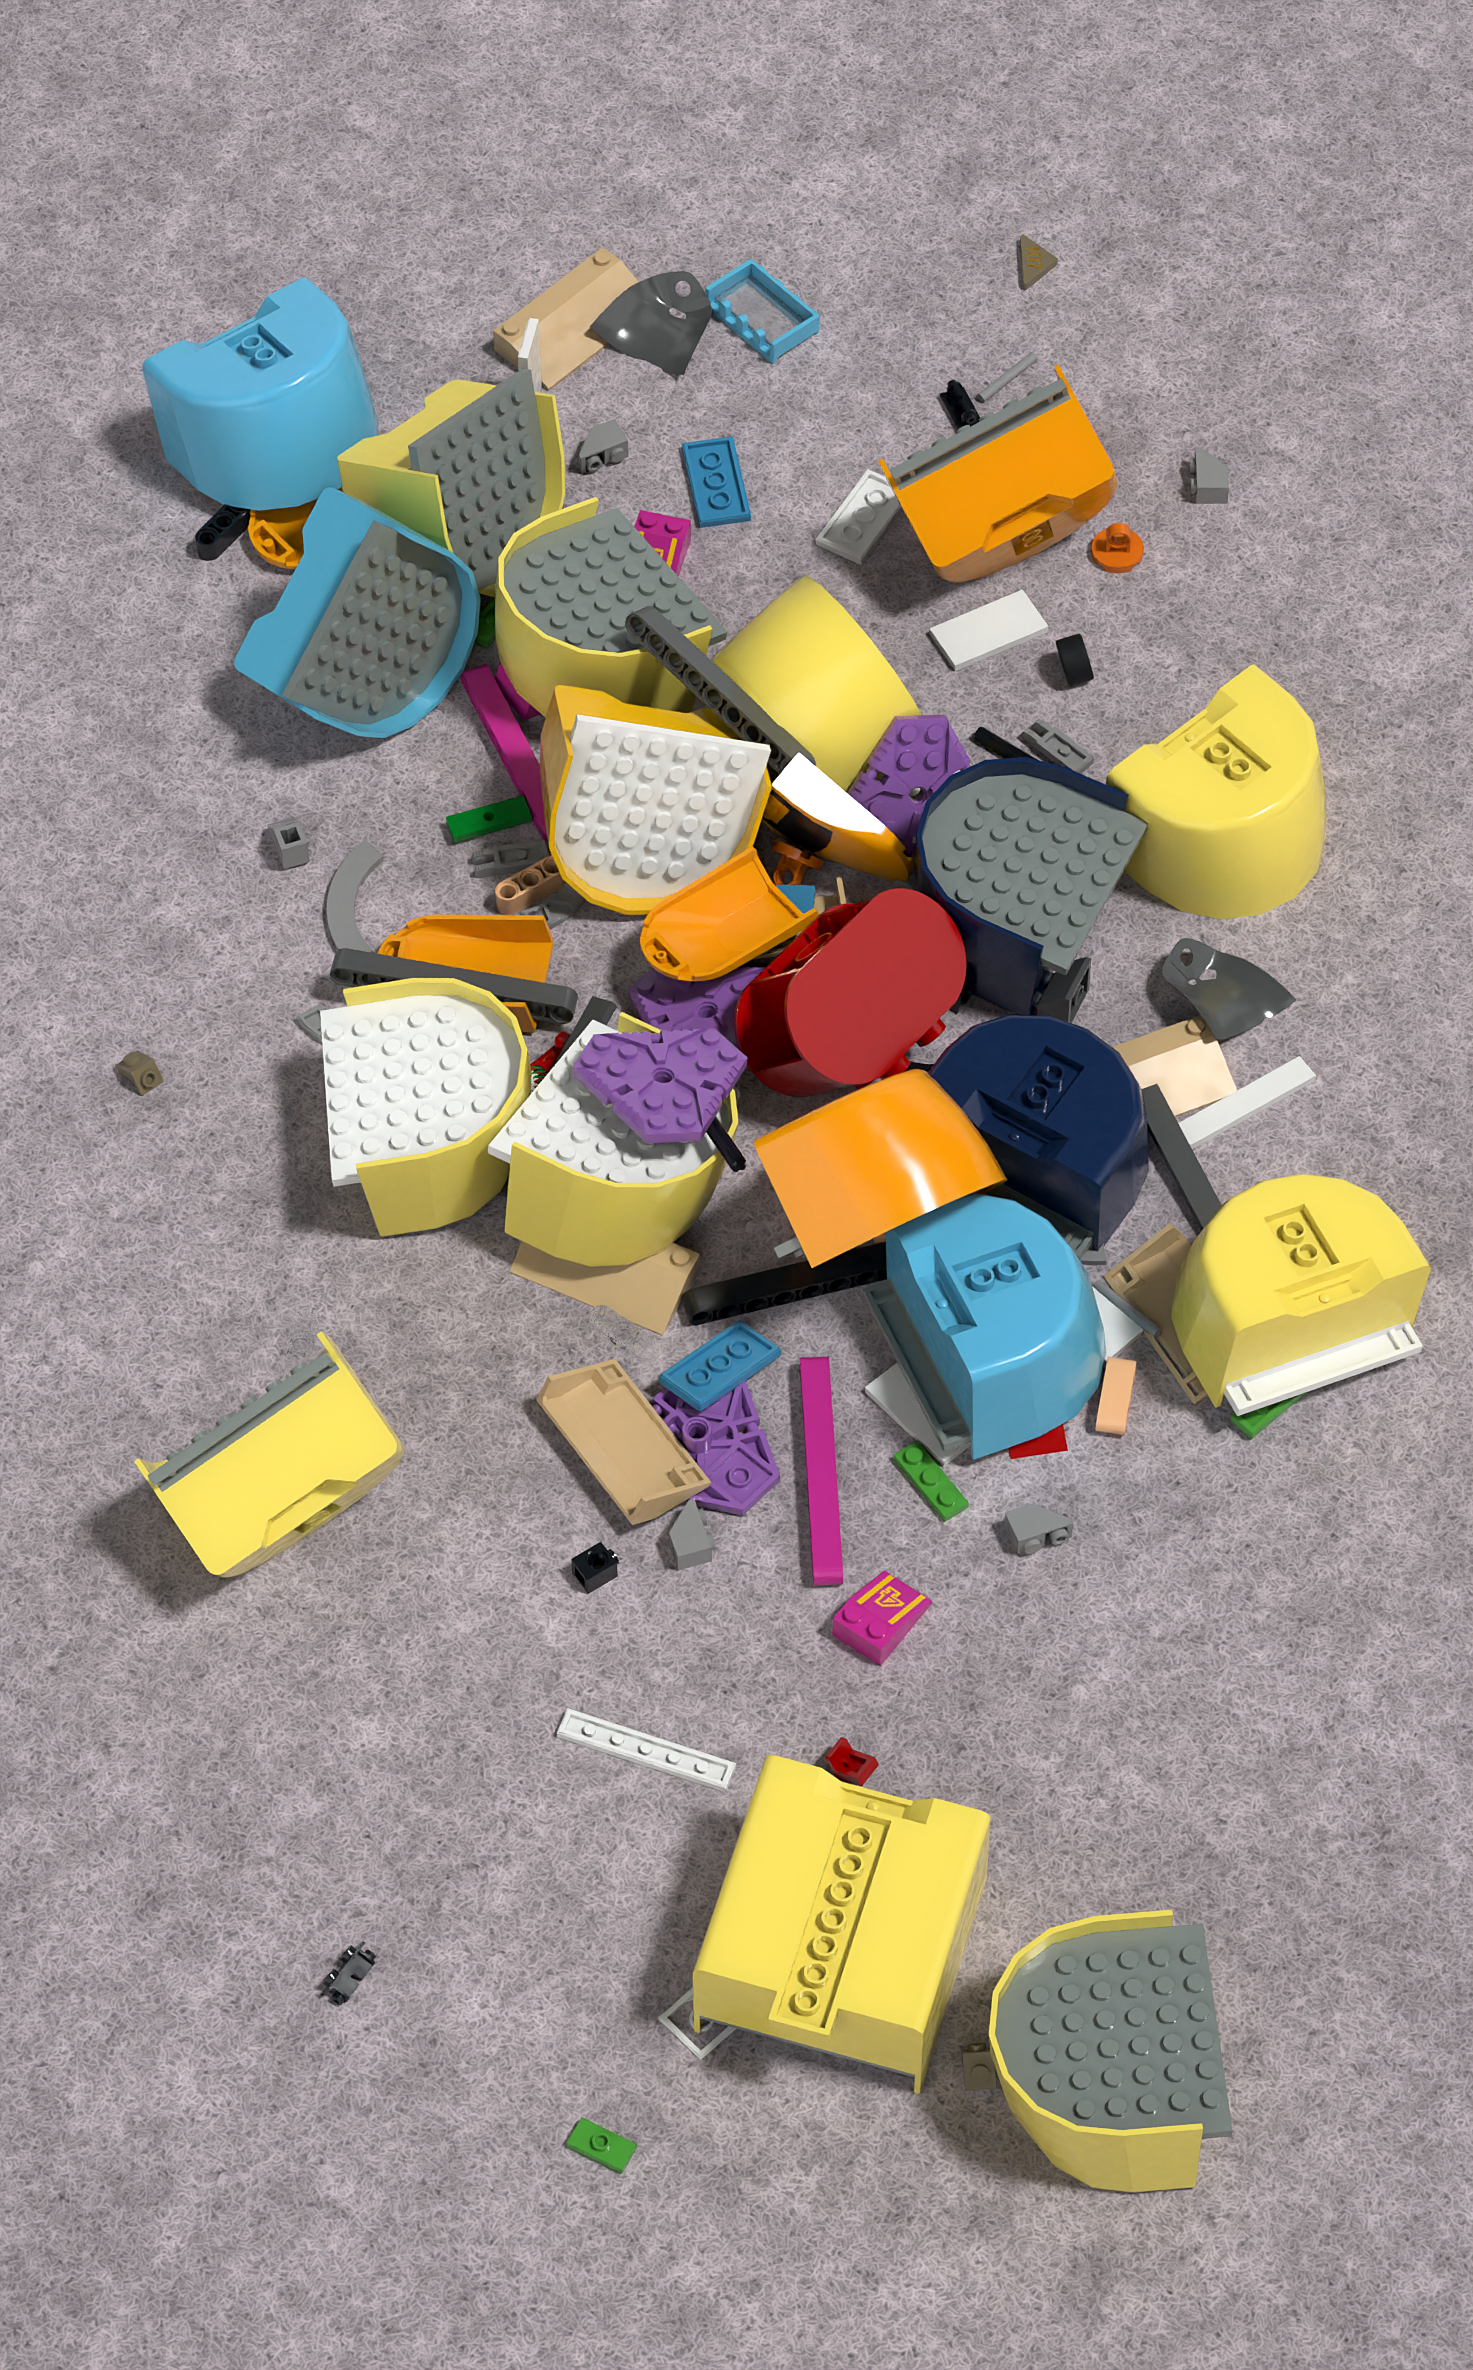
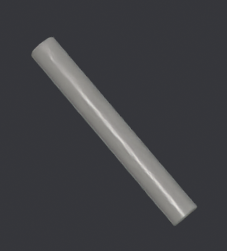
M1030 352L977 394V399L984 403L1035 363L1037 356Z
M1097 1280L1092 1287L1151 1336L1157 1338L1161 1334L1162 1329L1103 1282Z

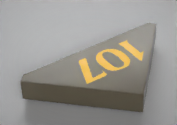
M1022 234L1020 236L1023 289L1027 290L1058 265V258Z

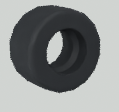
M1081 634L1056 640V647L1068 685L1074 686L1093 680L1092 667Z

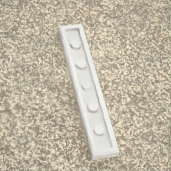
M1299 1056L1178 1124L1191 1148L1194 1149L1316 1080V1075Z
M567 1708L557 1731L558 1738L723 1792L727 1791L736 1769V1763L569 1708Z

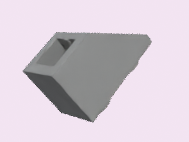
M615 419L590 429L579 453V471L581 474L597 471L605 465L613 462L618 463L624 458L629 457L628 439Z
M1195 447V457L1190 458L1189 472L1195 475V478L1190 480V493L1195 494L1196 504H1227L1229 492L1228 467L1201 447Z
M289 818L267 825L283 869L310 862L308 842L298 820Z
M694 1499L688 1500L669 1532V1546L678 1571L711 1562L712 1550L716 1549L712 1533H706L704 1528L707 1525L703 1508H697Z
M1029 1504L1005 1512L1004 1527L1017 1555L1023 1553L1033 1554L1039 1551L1041 1547L1050 1544L1060 1545L1072 1537L1073 1522L1069 1517L1035 1504Z

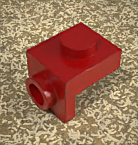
M843 1737L837 1741L825 1756V1760L836 1778L861 1787L879 1766L875 1757L853 1750L848 1740Z

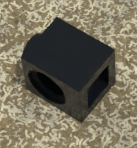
M602 1542L597 1543L571 1559L572 1573L588 1594L618 1577L617 1565L619 1560L612 1549L607 1550ZM593 1565L603 1566L598 1569L592 1568Z

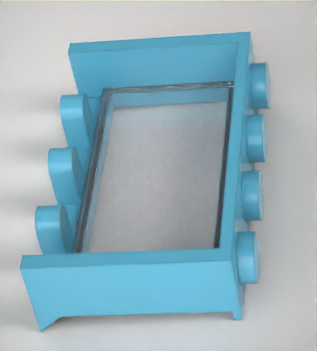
M752 259L705 287V293L710 301L712 313L772 364L776 362L778 357L815 333H819L820 316L818 313L801 301L799 296L790 292L781 281L776 280L763 266L758 265Z

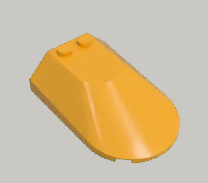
M751 846L656 905L643 922L640 945L646 961L661 974L682 981H706L731 972L803 931L819 914L815 908L803 914L772 883L759 860L757 850Z

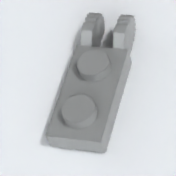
M1037 719L1033 727L1043 737H1040L1028 728L1022 732V737L1028 744L1036 748L1056 765L1082 774L1094 763V757L1056 727H1051L1041 719Z
M546 840L494 846L492 849L476 851L471 856L474 864L481 865L474 868V875L477 878L492 877L495 874L520 872L548 857L549 852Z

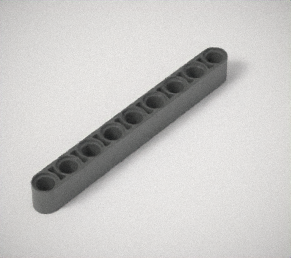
M647 606L626 617L625 627L629 634L743 741L770 745L771 752L767 763L779 774L783 772L798 753L816 767L813 755L783 727L779 726L746 692L657 609Z
M348 948L336 951L329 974L330 979L334 983L348 987L366 986L409 978H455L490 991L500 1002H526L532 1019L566 1024L573 1020L578 1000L577 992L566 986Z

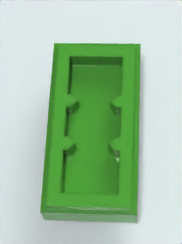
M581 2117L567 2141L568 2148L620 2174L624 2172L637 2149V2144Z

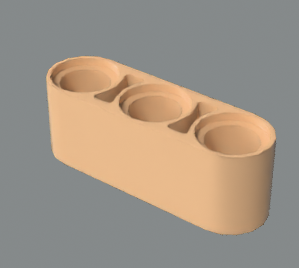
M551 855L503 880L496 886L495 895L498 912L503 915L516 914L563 888L565 881L560 875L553 856Z
M1108 1357L1095 1431L1118 1435L1125 1434L1137 1361Z

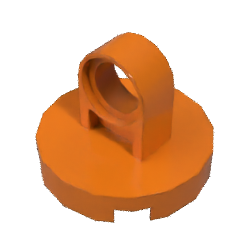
M1114 523L1099 532L1093 539L1091 546V555L1095 564L1098 563L1107 572L1117 574L1131 571L1134 566L1141 563L1144 553L1142 539L1124 523Z
M776 839L771 847L772 850L782 854L773 876L776 885H784L782 876L789 870L793 873V879L787 885H800L808 866L821 871L825 862Z

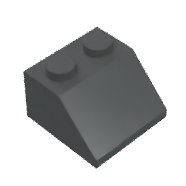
M1084 957L1074 960L1066 976L1056 971L1055 973H1050L1045 984L1046 990L1044 994L1039 993L1035 1001L1034 1008L1037 1009V1015H1049L1069 1023L1073 1022L1089 991L1091 958Z

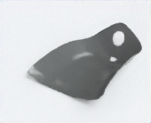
M685 271L668 272L652 276L630 286L599 315L590 327L601 338L635 359L647 361L661 368L664 372L684 375L700 338L710 321L712 309L705 291L691 273ZM680 281H686L690 285L691 291L686 297H681L676 293L675 287ZM673 307L686 314V318L682 319L671 315L670 308Z
M1183 938L1177 942L1162 966L1163 978L1191 1002L1210 1027L1214 1037L1218 1040L1244 1033L1260 1025L1265 1018L1274 1017L1296 1001L1294 996L1283 985L1253 963L1243 958L1217 951L1194 939ZM1186 948L1192 952V961L1188 966H1184L1180 961V954ZM1206 970L1216 971L1215 979L1201 980L1199 977ZM1195 979L1196 984L1191 985L1188 983V980Z

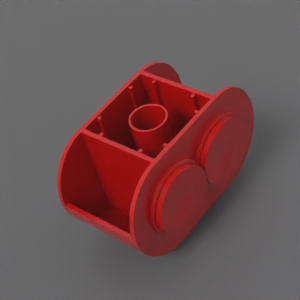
M906 888L889 889L875 895L871 900L858 904H840L823 911L746 986L738 998L734 1012V1032L738 1048L747 1057V1066L751 1072L770 1089L791 1097H809L851 1086L859 1090L878 1078L883 1080L904 1072L911 1063L905 1056V1053L915 1043L919 1047H924L943 1033L946 1025L940 1018L955 1004L962 991L966 976V953L956 924L950 915L933 899L923 893Z

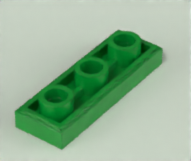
M523 795L446 817V824L454 843L532 822V815Z

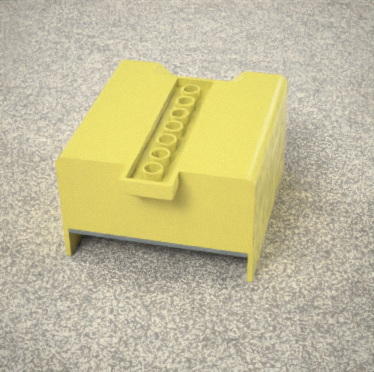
M767 1755L764 1759L693 1970L694 2032H701L704 2020L915 2077L914 2093L920 2094L986 1883L991 1817L984 1811L937 1798L912 1801L841 1782L821 1767L776 1755Z

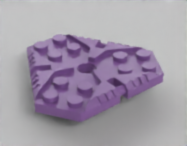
M944 714L894 716L867 760L870 765L866 773L862 770L860 771L847 792L848 795L884 824L902 842L906 848L903 853L907 857L915 854L916 843H913V837H916L926 801L950 775L970 767V759ZM879 771L884 773L881 781L876 779ZM920 788L917 795L909 796L912 790Z
M739 966L718 978L693 982L667 977L652 967L628 988V994L639 1019L660 1030H668V1032H671V1030L681 1031L682 1029L691 1031V1029L715 1028L739 1049L734 1032L736 1003L746 986L765 968Z
M715 1028L691 1029V1031L682 1029L681 1031L671 1030V1032L662 1030L660 1033L650 1034V1031L632 1032L631 1034L628 1032H623L622 1034H594L573 1065L572 1075L606 1106L613 1103V1113L646 1143L701 1141L722 1107V1098L727 1099L745 1070L747 1057Z
M746 1381L701 1412L666 1387L652 1398V1407L658 1415L663 1414L665 1416L663 1419L665 1424L711 1481L709 1487L685 1501L694 1499L696 1505L702 1508L708 1507L713 1510L719 1509V1511L744 1515L780 1481V1474L763 1429H758L760 1419ZM743 1431H747V1432H748V1433L739 1435V1432H743Z

